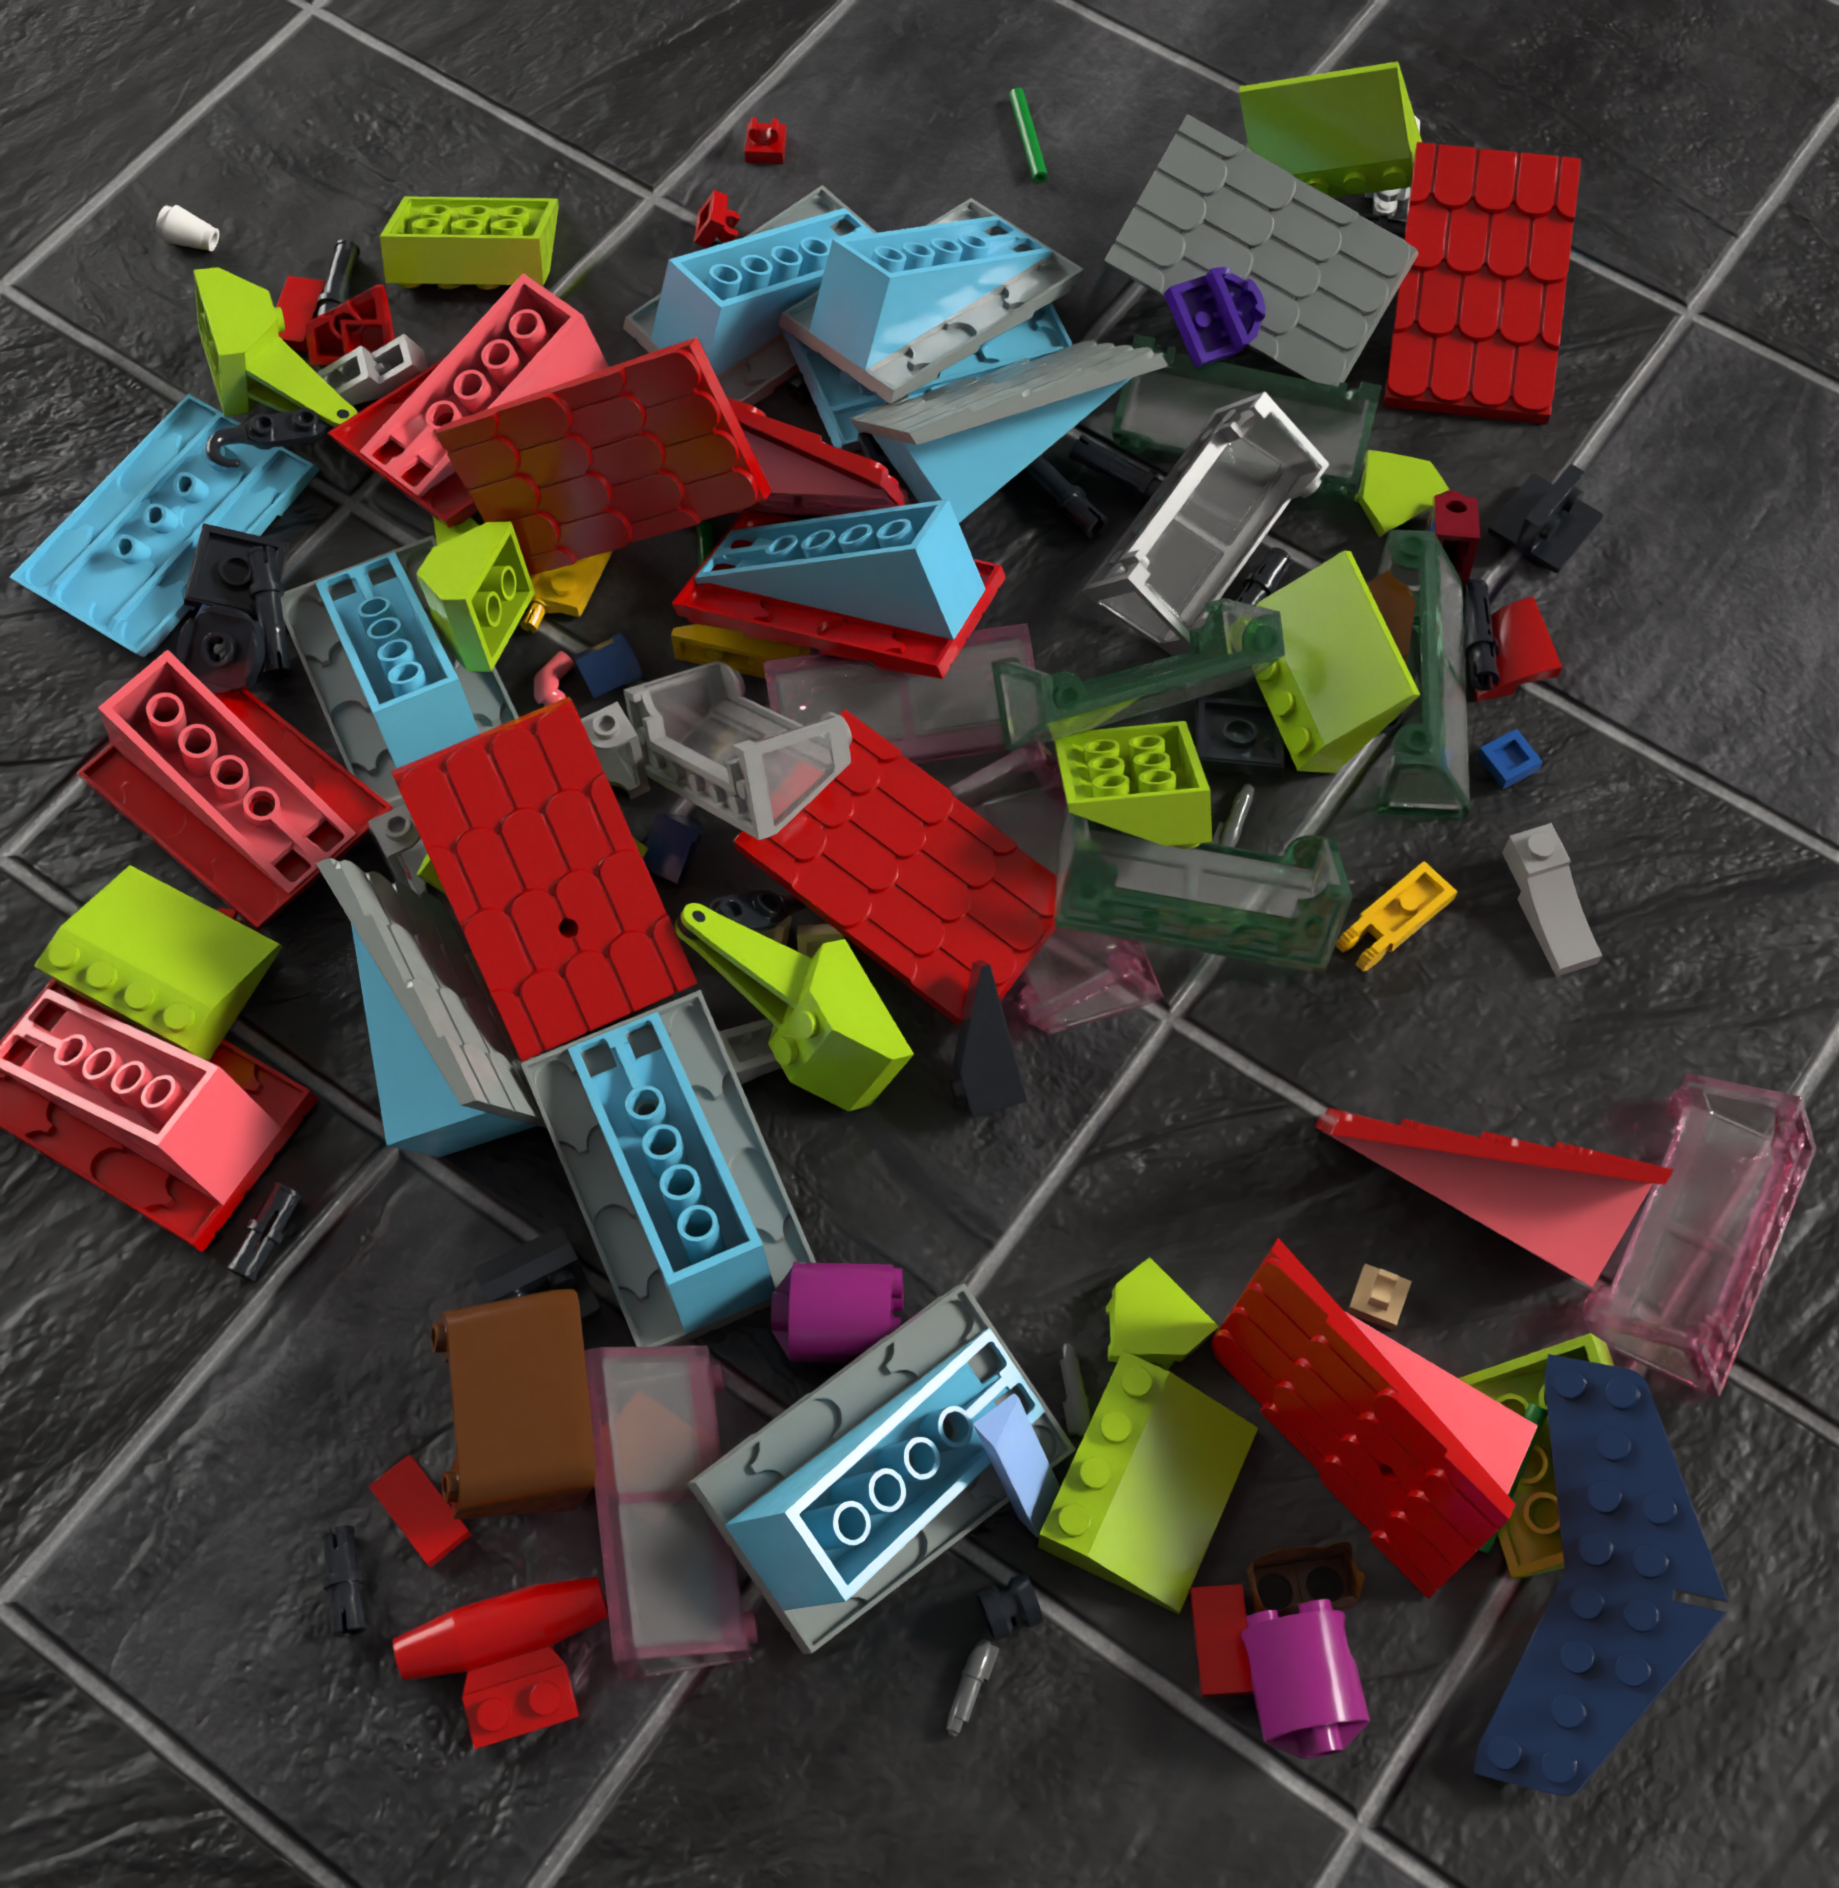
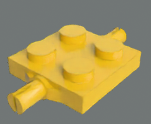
M613 551L577 560L572 565L531 575L530 579L535 594L528 605L529 608L523 620L520 622V626L527 632L531 630L532 633H536L546 613H565L581 617Z

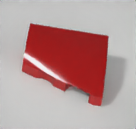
M375 285L305 324L310 365H330L361 345L370 353H373L395 339L384 285Z
M1534 596L1513 602L1491 615L1493 637L1498 640L1500 650L1496 660L1500 681L1496 686L1492 680L1493 689L1479 691L1474 689L1473 697L1475 702L1513 695L1516 686L1520 684L1559 677L1562 665Z

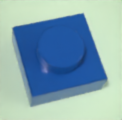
M1518 729L1480 747L1477 755L1478 759L1502 790L1538 772L1543 763Z

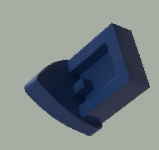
M621 632L613 635L611 639L573 656L593 698L632 680L636 683L643 679L638 660Z
M652 814L650 820L652 827L645 845L648 849L643 858L648 871L675 883H682L687 875L696 846L701 840L704 831L703 827L696 819L676 814Z

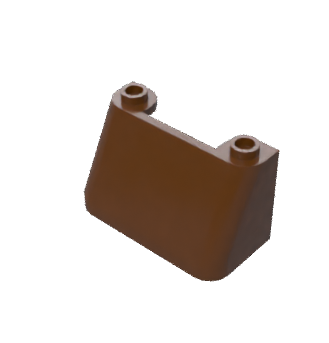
M574 1289L550 1290L442 1312L438 1322H433L431 1326V1348L433 1353H440L443 1363H449L456 1457L451 1471L443 1472L442 1494L444 1503H452L453 1519L575 1511L593 1488L596 1476L595 1447L577 1292Z

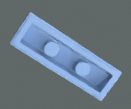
M1014 1393L976 1421L973 1426L1017 1517L1038 1538L1060 1490V1486L1021 1401Z

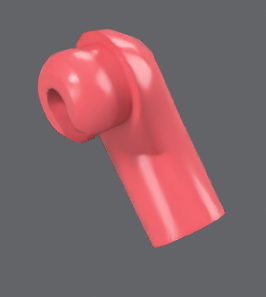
M559 651L535 675L534 699L538 704L542 703L544 707L566 698L565 694L558 689L559 681L575 666L573 660L566 653Z

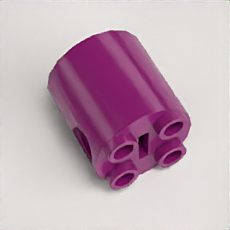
M793 1262L790 1271L772 1293L771 1331L790 1362L849 1364L883 1337L890 1335L901 1326V1317H894V1312H903V1269L894 1268L893 1264Z
M1329 1599L1303 1603L1298 1606L1299 1614L1280 1618L1277 1610L1251 1614L1246 1617L1248 1628L1240 1634L1249 1656L1251 1685L1264 1743L1301 1759L1319 1758L1342 1752L1370 1722L1357 1664L1347 1644L1345 1613L1333 1610Z

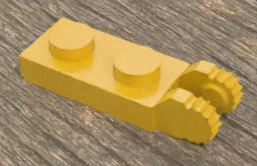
M1424 861L1360 914L1359 920L1339 937L1335 946L1341 952L1348 951L1369 932L1378 941L1366 949L1356 962V966L1363 972L1368 971V969L1383 958L1387 951H1394L1453 901L1458 891Z

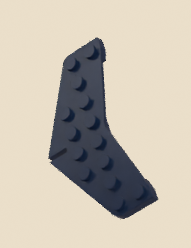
M1548 1354L1544 1383L1565 1571L1478 1745L1473 1774L1557 1796H1571L1578 1793L1727 1615L1724 1611L1675 1601L1676 1592L1725 1603L1729 1602L1645 1379L1631 1369Z

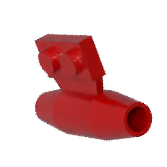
M598 1576L535 1584L462 1606L440 1615L394 1638V1654L403 1681L467 1672L462 1700L475 1750L580 1717L567 1664L551 1646L608 1618L609 1615Z

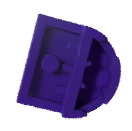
M1212 268L1206 275L1171 286L1164 292L1195 369L1227 359L1239 353L1258 336L1261 322L1265 318V302L1257 285L1250 278L1243 280L1241 277L1230 273L1231 268Z

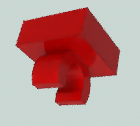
M752 117L747 125L744 148L745 163L783 164L787 138L786 124H780L777 118H772L771 123H757V117Z
M714 190L697 214L695 244L709 248L716 237L721 242L727 243L735 240L738 236L739 231L732 228L740 220V215L733 210H727L728 195Z

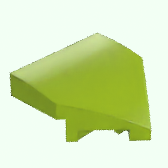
M1368 450L1363 461L1365 467L1359 492L1356 493L1354 501L1360 503L1380 538L1431 510L1433 497L1449 491V488L1430 461Z
M1149 1257L1120 1280L1112 1290V1298L1106 1306V1315L1110 1317L1111 1343L1108 1346V1361L1118 1363L1122 1352L1125 1351L1147 1362L1155 1363L1158 1367L1168 1371L1174 1361L1182 1362L1212 1338L1219 1326Z

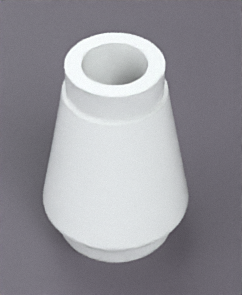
M166 205L158 215L156 234L163 237L165 243L213 251L217 246L219 230L182 207Z

